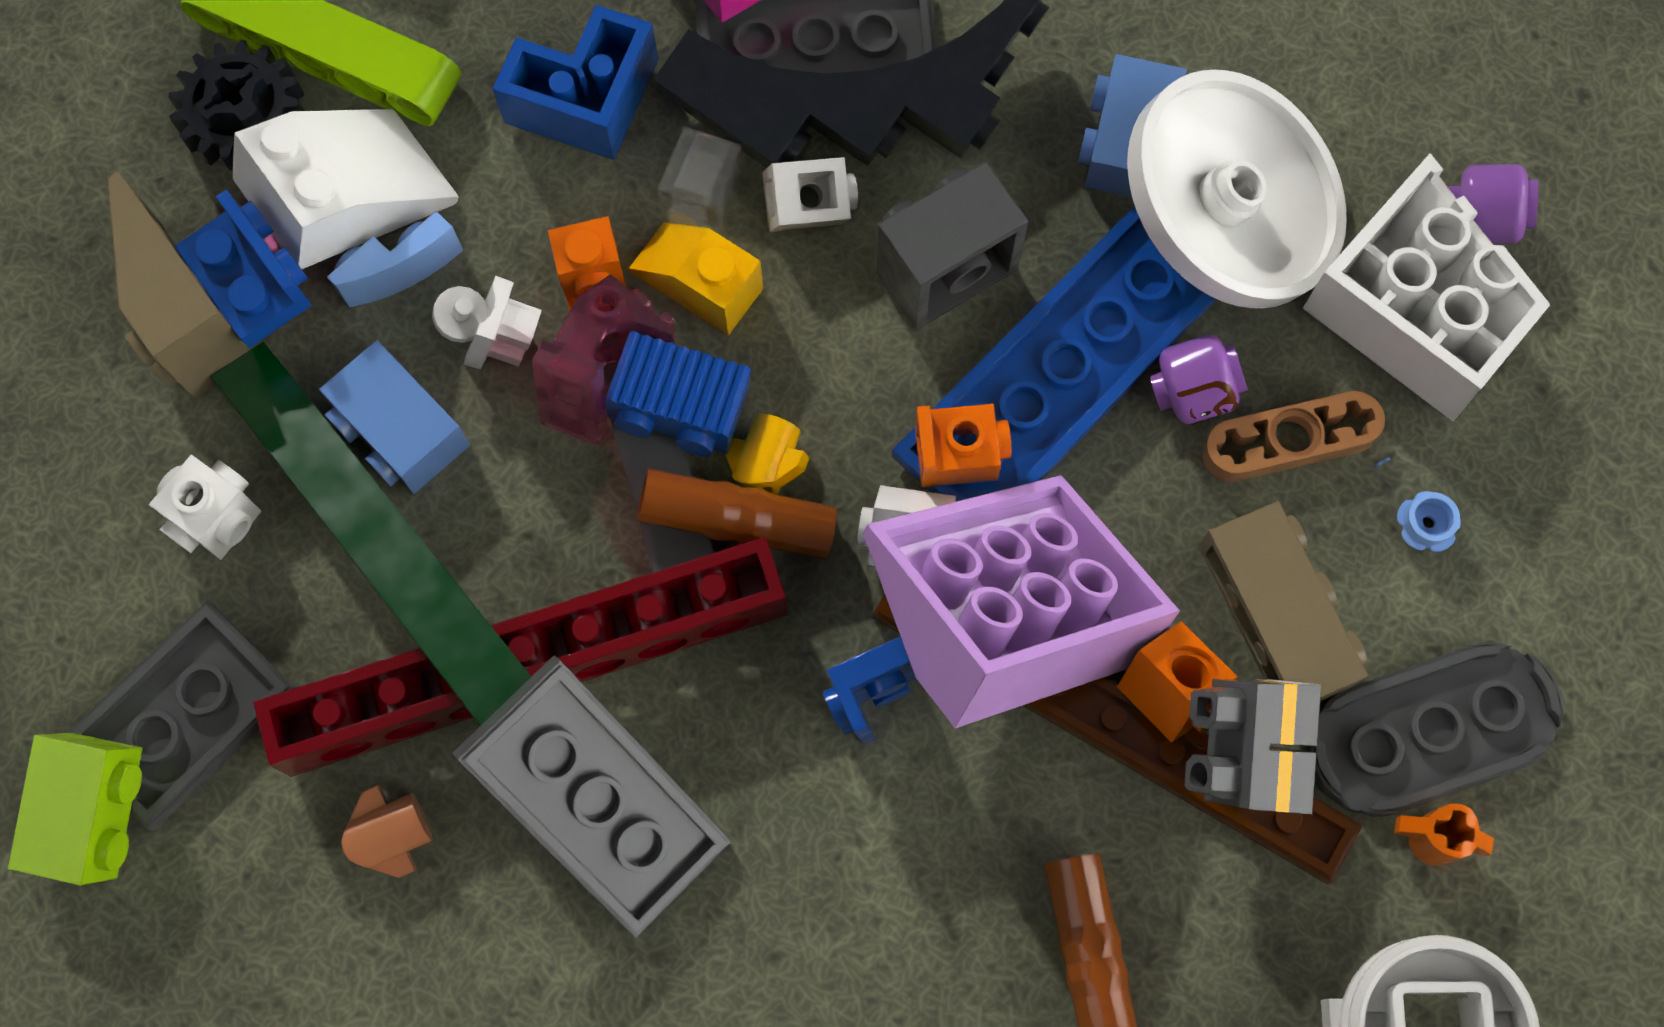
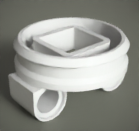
M1421 936L1389 945L1371 956L1359 968L1349 983L1343 999L1321 1000L1323 1027H1406L1404 994L1468 995V998L1457 999L1459 1027H1540L1532 999L1516 973L1503 960L1486 948L1474 942L1452 936Z

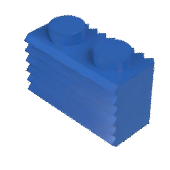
M630 331L605 399L607 417L615 419L614 424L618 429L636 437L647 438L654 431L676 438L675 444L679 448L694 455L710 456L713 450L727 454L749 392L751 368L747 365H738L734 361H726L721 357L715 358L709 353L702 354L698 350L677 346L673 342L666 343L660 338L653 339L649 335H641L637 331Z

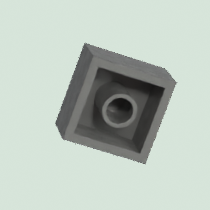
M987 162L968 172L966 169H958L943 178L931 194L917 202L911 199L900 202L884 215L882 222L878 224L877 275L917 331L1018 271L1028 220Z

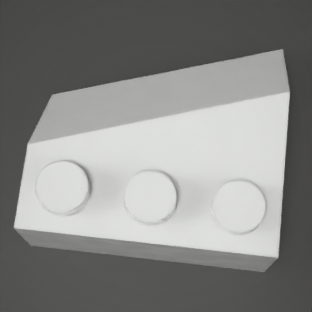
M1430 153L1324 272L1303 309L1450 420L1454 421L1538 321L1550 304L1504 245H1493L1476 224L1474 218L1478 214L1465 196L1458 199L1454 196L1439 177L1443 168Z

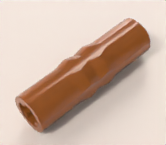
M651 468L646 470L637 512V522L700 534L713 540L733 541L739 544L766 536L770 549L826 559L830 552L837 518V508L835 506L777 495L761 488L740 487L728 481H709Z
M1100 853L1080 855L1046 863L1044 866L1058 928L1059 949L1065 963L1066 982L1072 997L1078 1027H1137L1129 990L1128 970L1122 956L1121 937L1114 920Z

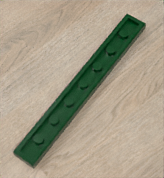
M264 341L211 375L224 396L478 725L481 726L532 676Z

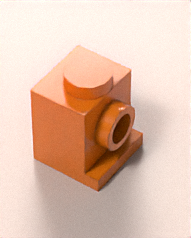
M609 216L548 230L557 274L570 314L630 300Z
M994 404L930 409L929 405L918 406L916 409L915 435L921 487L998 480L1001 459L1011 458L1012 447L1008 420L996 421ZM975 434L977 441L972 445L964 446L957 443L953 436Z

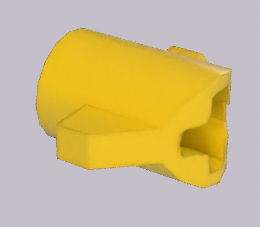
M761 413L755 414L746 440L733 438L729 451L725 454L733 472L732 477L742 487L761 488L778 495L781 487L806 470L810 457L804 451L795 449L801 433L800 429L791 422L777 416Z

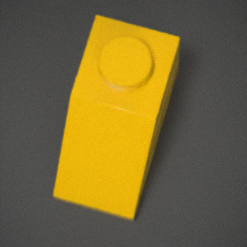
M663 222L629 267L630 273L728 336L763 290L761 261L715 231L705 227Z

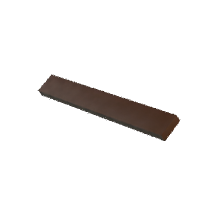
M884 594L873 612V618L899 633L886 595ZM1103 677L1022 705L1327 885L1333 883L1363 826L1313 797L1312 814L1252 810L1204 801L1203 794L1189 791L1184 786L1186 762L1191 758L1192 754L1207 755L1209 736L1205 733H1199L1193 727L1171 743L1117 688L1118 683L1108 677Z

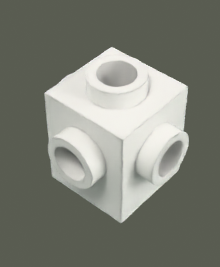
M192 454L182 466L174 467L162 478L157 488V495L149 504L167 519L159 529L190 553L200 544L220 560L233 546L245 537L252 522L261 513V510L243 493L249 485L248 481L220 460L212 468H209Z

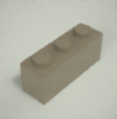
M1279 501L1210 529L1198 547L1264 680L1320 684L1321 703L1344 690L1358 685L1369 676L1364 668L1367 665V655L1361 641L1353 631H1345L1334 609L1337 607V598L1330 581L1322 572H1315L1305 553L1308 544L1302 526L1294 516H1286Z

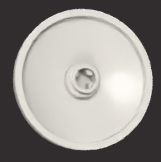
M1202 70L1187 74L1168 85L1144 107L1136 120L1129 141L1127 158L1129 185L1136 211L1144 229L1160 254L1185 280L1209 296L1228 304L1246 308L1276 307L1288 303L1314 288L1324 272L1341 253L1345 239L1347 217L1344 190L1336 164L1322 137L1305 115L1291 101L1267 84L1247 75L1227 70Z

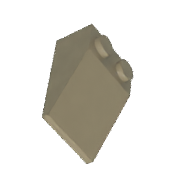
M117 171L107 177L118 305L120 311L133 328L124 337L141 361L147 367L152 366L168 388L179 383L195 399L216 385L211 375L250 351L251 348H248L236 334L175 247L177 244L160 220L123 175Z

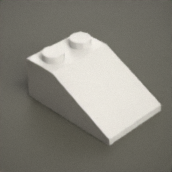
M394 109L291 111L234 133L233 180L246 199L254 203L274 230L272 235L281 248L285 247L301 269L366 243L372 236L375 238L432 215L435 211L439 212L451 207L458 202L459 196Z

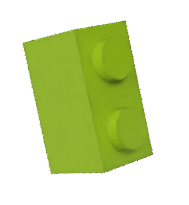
M76 733L34 735L8 869L76 885L117 879L119 868L125 861L129 849V838L126 831L132 801L136 798L141 787L142 772L139 765L143 748Z

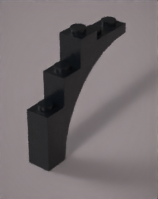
M1003 0L997 8L964 34L920 57L874 70L826 74L776 68L730 53L688 29L653 80L659 94L765 168H768L772 163L798 161L812 139V136L806 132L809 126L869 166L877 153L886 159L896 147L907 129L899 123L901 118L961 158L970 144L980 151L1001 121L992 115L1000 97L983 86L986 81L995 88L1015 59V56L1007 51L1019 32L1029 38L1050 7L1044 4L1042 0Z

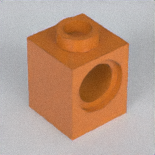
M1181 621L1137 652L1117 688L1172 743L1194 727L1193 721L1189 717L1191 693L1194 690L1211 688L1213 679L1236 680L1238 676ZM1208 702V704H1207V711H1209V709H1210V703H1209V702ZM1194 727L1199 733L1207 730V728Z

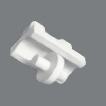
M495 276L485 300L478 292L462 286L448 288L437 298L433 307L432 318L435 328L439 333L454 342L472 341L466 353L464 365L481 369L487 356L519 367L525 350H528L532 342L542 310L509 299L514 282Z

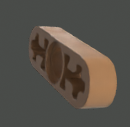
M1350 391L1229 419L1217 424L1210 432L1202 449L1203 462L1207 470L1216 478L1227 482H1236L1360 453L1368 449L1382 433L1385 426V414L1379 402L1369 394ZM1347 410L1351 411L1354 418H1365L1367 424L1359 432V436H1356L1352 427H1342L1332 430L1326 438L1329 444L1326 445L1324 443V427L1340 422L1347 413ZM1286 422H1294L1301 425L1309 435V447L1300 452L1286 450L1277 440V427ZM1257 429H1262L1263 446L1247 450L1242 456L1240 464H1235L1231 455L1220 456L1218 451L1222 448L1226 438L1231 437L1235 446L1249 445L1255 443L1260 435ZM1264 451L1269 457L1268 459L1264 458Z

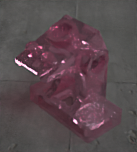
M611 274L578 296L553 343L543 340L532 359L540 424L597 446L607 427L603 367L606 363H614L620 360L630 331H637L641 335H649L653 339L660 338L666 343L673 342L675 344V329L672 328L675 324L673 317L668 312L658 316L651 302L641 291L636 288L628 290ZM613 336L618 339L616 343L611 345L601 343L604 337Z

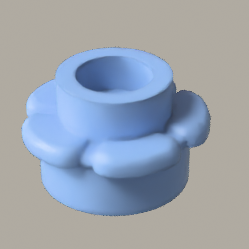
M1425 491L1416 494L1413 500H1405L1398 509L1397 523L1402 526L1401 537L1407 545L1418 551L1428 548L1432 552H1441L1454 543L1456 539L1454 534L1460 528L1461 520L1456 504L1449 497L1441 493ZM1428 517L1432 519L1433 527H1425L1423 518Z

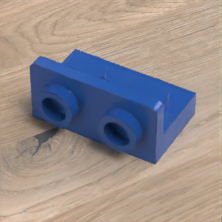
M226 189L216 196L226 211L179 242L175 247L239 338L248 348H251L312 306L298 286L307 280L308 277L285 247L274 253L265 240L266 237L274 233V230L254 203L249 201L241 207Z
M901 636L827 669L834 687L823 691V695L838 728L842 729L844 735L854 732L863 744L875 740L876 738L861 704L868 700H872L875 707L892 703L909 694L911 689L908 683L916 679Z

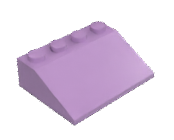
M1062 475L867 524L863 532L915 677L955 729L1128 669L1137 652L1165 633L1180 612Z

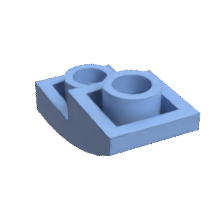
M435 211L424 222H416L409 226L400 236L397 246L391 251L374 236L362 246L351 248L341 256L335 266V270L327 278L340 298L349 307L358 306L389 297L415 285L448 264L463 251V248L453 226Z

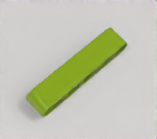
M181 0L179 3L182 11L200 26L237 43L239 40H246L249 47L255 51L266 45L270 48L276 60L284 58L289 66L385 109H394L397 114L423 126L431 127L435 124L462 77L460 68L451 59L437 50L324 0Z

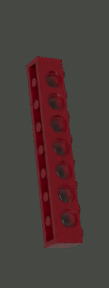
M765 536L501 621L491 626L531 676L555 656L582 683L787 616L788 609L786 596ZM420 648L253 701L269 766L290 777L473 718Z

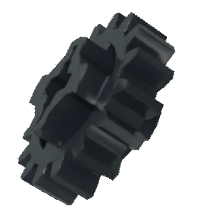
M239 40L235 53H227L221 43L214 44L215 57L210 60L196 53L192 58L197 66V70L193 74L187 71H178L176 76L183 85L184 90L169 92L168 97L177 110L169 115L170 120L180 133L179 137L190 152L198 151L205 163L210 166L218 161L221 156V159L230 171H233L235 132L291 111H305L299 101L300 98L305 96L304 91L297 78L294 77L295 75L288 62L284 58L276 60L272 51L266 45H263L253 54L246 40Z

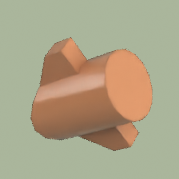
M377 785L361 793L344 830L341 844L343 853L349 861L359 866L400 878L417 870L409 851L431 842L433 837L422 807L412 792L387 802L381 786Z

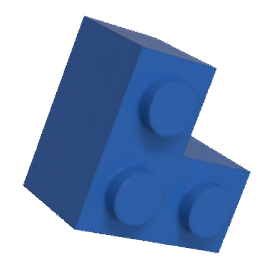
M595 5L573 56L516 37L492 88L504 123L615 160L659 60L653 25L651 22Z

